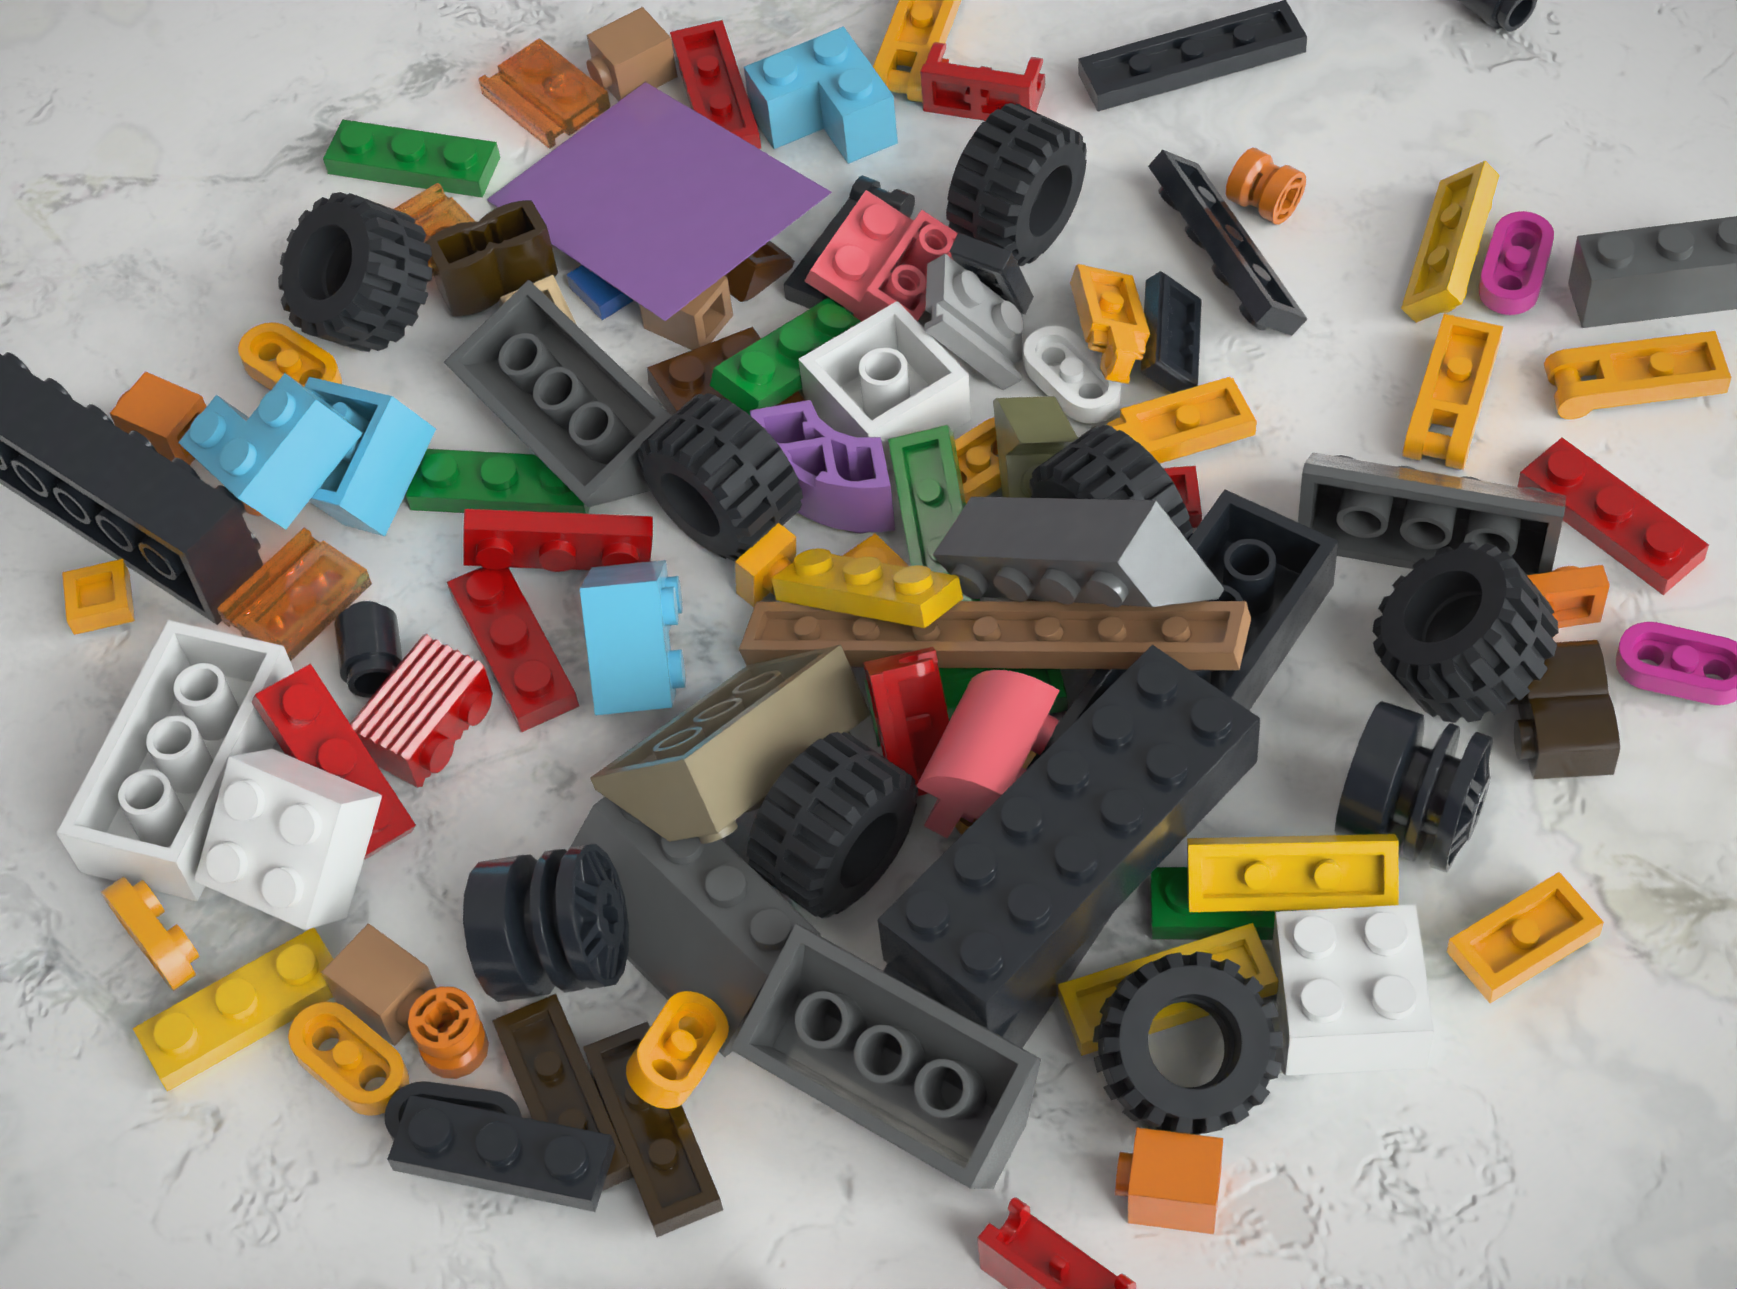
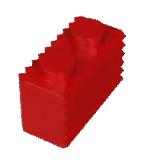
M424 634L350 724L378 767L417 788L422 787L425 778L430 777L431 773L440 772L448 764L453 754L455 741L461 739L463 731L468 730L470 725L475 726L479 724L487 715L491 706L493 692L485 667L479 660L474 661L469 655H463L458 649L453 650L448 644L443 645L438 639L433 640L428 634Z

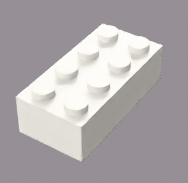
M172 620L167 621L56 832L81 873L117 881L124 876L131 885H135L143 880L153 891L198 902L205 886L194 880L229 756L272 749L276 742V739L252 704V700L256 693L295 672L284 646Z

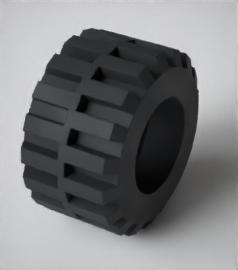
M1009 103L1005 104L1001 109H996L974 132L958 160L947 197L946 219L949 221L948 227L957 233L1011 251L1017 259L1019 266L1035 261L1042 253L1044 254L1062 232L1078 201L1087 163L1086 143L1083 142V136L1080 132L1019 104Z
M332 193L329 199L322 197L315 201L312 211L305 210L298 218L299 225L296 230L291 229L286 240L289 242L286 252H282L280 265L283 268L282 274L278 277V287L284 291L281 298L283 310L290 312V322L295 327L301 328V332L360 351L370 352L371 349L383 350L388 347L389 341L398 342L405 336V327L407 325H414L419 317L417 311L420 305H425L429 294L425 292L427 282L432 281L433 268L428 267V261L432 257L430 245L424 243L426 233L422 226L415 224V219L410 215L352 193Z
M709 393L695 395L640 445L641 449L638 451V459L641 463L640 468L652 494L662 509L691 539L724 559L728 558L736 561L778 523L784 525L802 506L800 500L803 498L798 483V477L781 447L754 418L724 398L721 399Z
M1108 425L1095 426L1032 472L1033 478L1030 479L1029 483L1032 494L1031 498L1157 500L1187 541L1193 534L1186 506L1167 472L1139 442H1136L1120 429L1117 431Z
M1475 542L1461 543L1456 550H1452L1447 546L1437 550L1435 556L1426 561L1423 557L1413 564L1412 567L1414 569L1407 576L1401 575L1394 582L1392 594L1383 598L1378 607L1382 615L1375 619L1372 632L1377 637L1373 642L1375 653L1381 659L1382 665L1426 713L1432 717L1439 715L1446 722L1456 723L1461 717L1467 722L1479 721L1484 713L1488 711L1496 715L1506 710V703L1515 697L1520 701L1530 692L1527 688L1533 680H1540L1548 669L1544 665V661L1554 657L1557 643L1552 637L1559 633L1558 621L1552 615L1554 610L1515 560L1506 551L1501 553L1497 546L1485 543L1479 548Z
M834 732L827 735L824 739L820 738L787 766L762 802L749 834L750 839L746 850V856L749 858L748 865L766 882L815 917L819 916L823 919L829 918L833 914L841 913L864 896L878 882L901 849L911 827L917 807L918 787L915 785L916 780L849 733L843 732L840 734L839 732Z
M1197 951L1191 955H1182L1181 952L1165 955L1158 960L1145 964L1126 976L1115 986L1117 989L1114 993L1106 998L1099 1011L1103 1014L1101 1022L1094 1028L1093 1042L1098 1043L1099 1055L1094 1057L1097 1073L1103 1072L1108 1084L1103 1088L1111 1100L1117 1099L1125 1108L1122 1113L1132 1121L1140 1120L1149 1125L1148 1129L1194 1135L1205 1134L1239 1123L1250 1116L1248 1111L1252 1107L1261 1105L1269 1095L1270 1091L1266 1087L1271 1079L1278 1078L1282 1064L1275 1061L1276 1049L1284 1047L1283 1031L1275 1032L1272 1018L1279 1016L1273 1001L1265 1004L1258 992L1264 988L1254 976L1247 979L1238 973L1241 966L1229 959L1218 962L1211 959L1212 954ZM1187 1002L1204 1009L1216 1021L1223 1036L1224 1057L1221 1067L1211 1081L1198 1087H1180L1170 1082L1156 1068L1149 1052L1148 1036L1154 1017L1163 1008L1174 1003Z

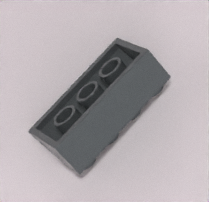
M530 280L515 292L444 361L451 371L587 507L651 491L640 468L641 463L638 459V451L641 449L640 445L672 416Z
M1312 453L1304 463L1302 471L1298 523L1338 540L1337 556L1414 569L1412 565L1424 557L1427 561L1435 556L1437 550L1447 546L1452 550H1456L1461 543L1475 542L1479 548L1487 543L1497 546L1501 553L1506 551L1526 575L1551 572L1553 569L1564 518L1566 495L1545 492L1534 487L1520 488L1485 482L1468 476L1455 477L1420 471L1409 466H1390L1361 461L1344 455L1331 456Z
M971 497L933 554L950 575L959 576L962 594L973 599L988 597L1012 599L1019 602L1026 600L1056 601L1067 605L1072 603L1104 604L1110 607H1120L1121 605L1158 607L1219 599L1224 591L1223 586L1157 500Z
M603 797L593 805L570 847L597 844L608 854L618 873L626 901L629 922L628 961L667 1000L674 994L682 991L697 992L713 1000L724 1012L729 1025L728 1036L719 1050L726 1057L732 1052L731 1048L795 924H799L819 936L821 934L722 839L707 844H702L698 837L669 842L608 798Z
M795 924L731 1048L735 1053L970 1189H994L1026 1127L1041 1058L799 924Z

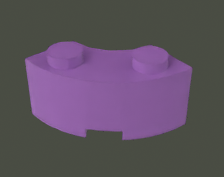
M811 400L750 410L751 417L764 427L781 447L798 477V483L803 498L800 500L802 506L798 511L799 514L819 524L854 533L895 531L891 485L881 437L856 438L833 430L818 417Z

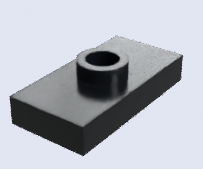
M958 233L949 251L953 260L964 269L973 272L983 284L1005 301L1014 304L1021 314L1026 315L1034 296L1013 253Z
M1159 271L1145 282L1144 315L1150 335L1145 346V354H1143L1140 372L1169 392L1176 393L1198 386L1202 299L1167 274Z

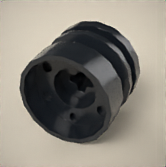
M1380 701L1368 719L1351 762L1339 802L1334 831L1336 835L1390 834L1395 823L1406 826L1403 856L1411 861H1415L1419 856L1428 834L1435 836L1429 864L1431 868L1447 873L1457 853L1465 842L1470 840L1481 814L1491 779L1489 759L1493 738L1475 732L1466 747L1462 759L1455 757L1460 736L1459 726L1449 723L1439 735L1433 749L1422 746L1425 725L1423 714Z
M597 844L570 847L568 851L566 849L544 851L538 860L529 854L480 861L469 873L463 901V926L466 948L474 974L485 993L497 1002L548 995L555 986L566 993L583 990L586 986L589 989L618 983L625 971L629 952V922L626 901L618 873L610 857Z

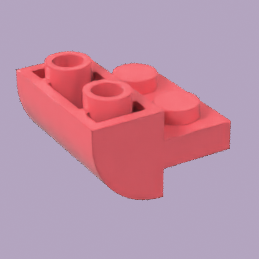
M865 190L811 268L805 282L854 313L853 316L861 322L896 301L918 322L926 307L927 264L944 254L952 258L949 251L958 233L922 209L915 220H912Z
M1007 670L985 671L971 679L916 786L938 798L924 824L926 828L948 838L960 818L971 823L975 818L978 819L1027 770L1022 766L1029 752L1032 751L1041 755L1058 724L1059 719L1048 713L1060 690L1034 677Z

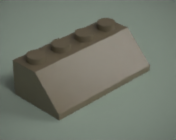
M841 645L747 665L590 777L596 791L669 842L698 837L702 844H707L720 840L734 832L738 828L736 819L743 813L759 809L778 777L811 744L820 738L824 739L827 735L834 732L851 734L850 730L869 717L871 713Z

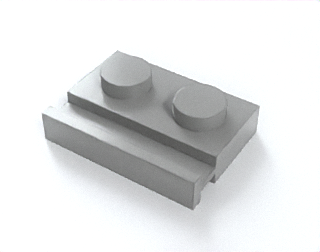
M947 254L928 263L925 310L932 314V320L925 323V331L1002 390L1020 382L1021 373L1015 369V363L1022 360V331L1024 324L1022 314L1016 306L1002 299L983 284L973 272L964 269Z

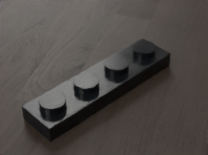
M1283 0L1078 58V75L1096 110L1099 112L1305 53L1307 35L1288 2Z
M1162 149L1148 165L1161 185L1158 192L1162 199L1170 207L1180 212L1187 222L1185 232L1188 237L1200 248L1207 251L1214 262L1211 267L1214 275L1236 293L1242 302L1239 310L1243 317L1260 330L1271 328L1292 336L1308 318L1200 165Z

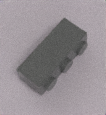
M1737 216L1577 236L1568 285L1581 327L1589 328L1737 309Z

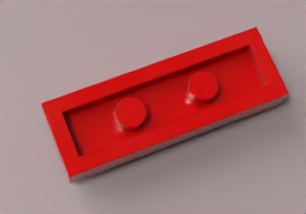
M723 20L670 32L673 51L691 109L758 149H762L760 133Z
M1563 437L1520 471L1517 487H1534L1545 492L1566 495L1563 521L1662 595H1665L1706 558L1709 547L1707 542Z
M464 509L463 566H482L491 570L510 567L564 572L568 570L590 571L592 567L651 562L653 516Z
M480 567L447 582L451 597L521 732L580 707L574 688L509 567L500 570Z
M311 664L254 695L252 704L286 755L382 795L364 860L414 830L416 824Z

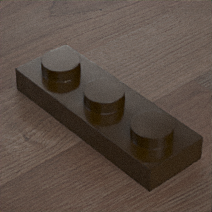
M556 993L492 1020L531 1118L533 1120L612 1135L616 1148L602 1191L633 1178L629 1163Z
M647 1021L586 1045L583 1049L620 1145L629 1163L656 1237H659L723 1211V1206L683 1106L680 1105L669 1109L655 1107L642 1100L628 1083L626 1065L650 1028Z

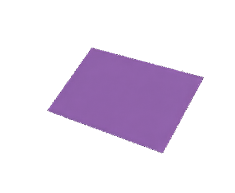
M645 82L486 200L497 208L511 202L532 200L547 225L550 241L553 246L666 321L832 192Z

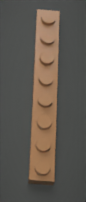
M960 601L929 626L920 628L788 602H756L739 651L746 665L841 645L850 667H864L863 662L934 647L938 659V668L1128 669L1153 644L1189 670H1240L1251 616L1246 601H1199L1158 607L1124 605L1110 607L1104 604L1072 603L1067 605L1056 601Z

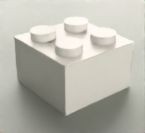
M898 301L798 359L805 401L811 400L818 417L835 431L856 438L881 437L887 470L893 468L888 439L948 425L954 431L971 421L969 374L925 331Z
M274 749L229 756L194 881L303 930L345 919L349 913L382 795Z
M1416 904L1275 912L1272 958L1274 972L1279 981L1277 1003L1280 1030L1283 1031L1284 1047L1282 1048L1285 1075L1427 1069L1434 1035V1025Z

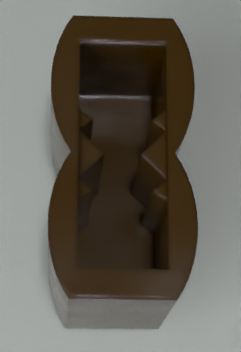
M522 200L502 205L487 213L479 222H465L450 226L439 231L425 242L431 247L432 257L430 258V264L433 268L432 271L437 288L454 317L467 316L484 311L498 303L500 297L520 289L528 280L535 283L551 275L555 277L558 274L547 225L532 200Z
M1598 640L1556 642L1557 647L1554 657L1544 661V665L1548 669L1540 680H1533L1527 688L1530 692L1520 701L1515 697L1507 703L1508 705L1518 704L1521 720H1515L1514 723L1516 756L1518 760L1528 759L1533 779L1614 775L1620 753V738L1614 706L1608 691L1605 662Z

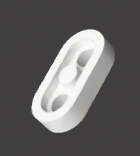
M1046 326L1035 330L1027 337L1023 347L1026 374L1048 397L1055 396L1062 410L1070 418L1081 423L1093 424L1111 418L1118 411L1121 403V383L1105 380L1100 369L1101 357L1095 351L1090 350L1088 344L1074 331L1062 326ZM1052 362L1060 363L1059 365L1054 366L1048 365V363Z

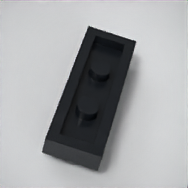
M410 1095L387 1160L392 1170L596 1212L616 1146L612 1135Z

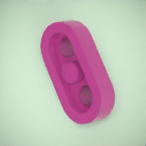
M1518 211L1505 215L1497 222L1484 261L1479 284L1480 299L1492 311L1505 315H1516L1530 310L1536 304L1554 241L1553 227L1544 217L1532 212Z
M1658 622L1637 623L1623 633L1616 654V667L1622 678L1629 684L1640 689L1710 705H1727L1737 701L1736 641L1722 636ZM1640 660H1651L1658 666L1646 664ZM1715 674L1723 680L1708 678L1706 675Z

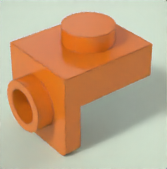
M1603 564L1581 568L1564 566L1547 573L1527 575L1553 608L1554 613L1552 615L1558 621V628L1601 622L1610 587Z

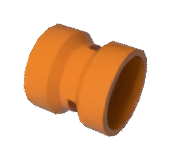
M1252 147L1234 165L1228 177L1225 194L1227 199L1242 207L1252 205L1258 208L1261 217L1280 225L1292 215L1298 206L1305 190L1306 176L1305 173L1290 165L1281 167L1275 165L1271 155Z
M440 986L428 990L416 999L409 1011L408 1026L427 1068L433 1074L442 1078L457 1079L471 1074L480 1067L487 1056L489 1042L474 1001L469 995L455 987Z

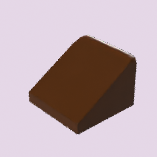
M768 241L724 275L728 280L730 295L739 302H746L754 298L791 270L795 261L774 243Z

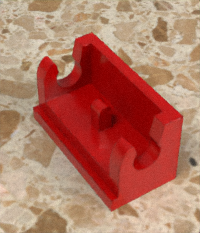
M933 43L926 63L923 64L920 71L923 111L986 121L992 112L996 109H1001L1005 104L1009 103L1019 104L1034 112L1037 111L1046 85L1045 74L1039 73L1042 68L1043 58L1031 57L1025 73L1022 75L992 70L991 67L985 66L977 68L951 64L949 59L942 58L947 44Z
M934 647L863 662L882 755L910 774L916 780L915 785L918 784L949 723L938 668V659ZM918 788V796L929 794Z
M1017 1197L1012 1198L1009 1202L1008 1210L1010 1212L1003 1226L998 1229L989 1223L977 1237L980 1269L1007 1289H1136V1282L1122 1273L1116 1276L1031 1215L1030 1206Z

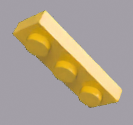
M1486 161L1471 166L1439 182L1401 309L1416 323L1436 314L1452 311L1462 304L1466 296L1467 285L1476 255L1479 252V244L1488 214L1492 208V199L1499 179V174Z
M822 548L801 552L794 558L792 564L771 578L777 601L920 628H926L963 600L959 576L933 572L926 566L904 567L881 563L875 557L852 558L834 555L829 550Z
M1395 834L1187 838L1189 912L1319 910L1399 905L1398 839Z
M1250 923L1058 984V998L1081 1056L1098 1051V1043L1093 1042L1094 1028L1100 1024L1103 1014L1099 1011L1106 998L1110 997L1117 989L1115 986L1140 967L1165 955L1181 952L1182 955H1191L1197 951L1212 954L1211 959L1218 962L1229 959L1241 966L1238 970L1240 975L1246 979L1254 976L1264 987L1258 992L1261 998L1277 994L1279 981L1254 924ZM1174 1003L1158 1012L1151 1023L1149 1034L1206 1017L1210 1014L1191 1003Z
M311 928L132 1028L167 1092L291 1022L306 1007L315 1003L326 1002L333 998L321 973L333 960V957L316 929Z

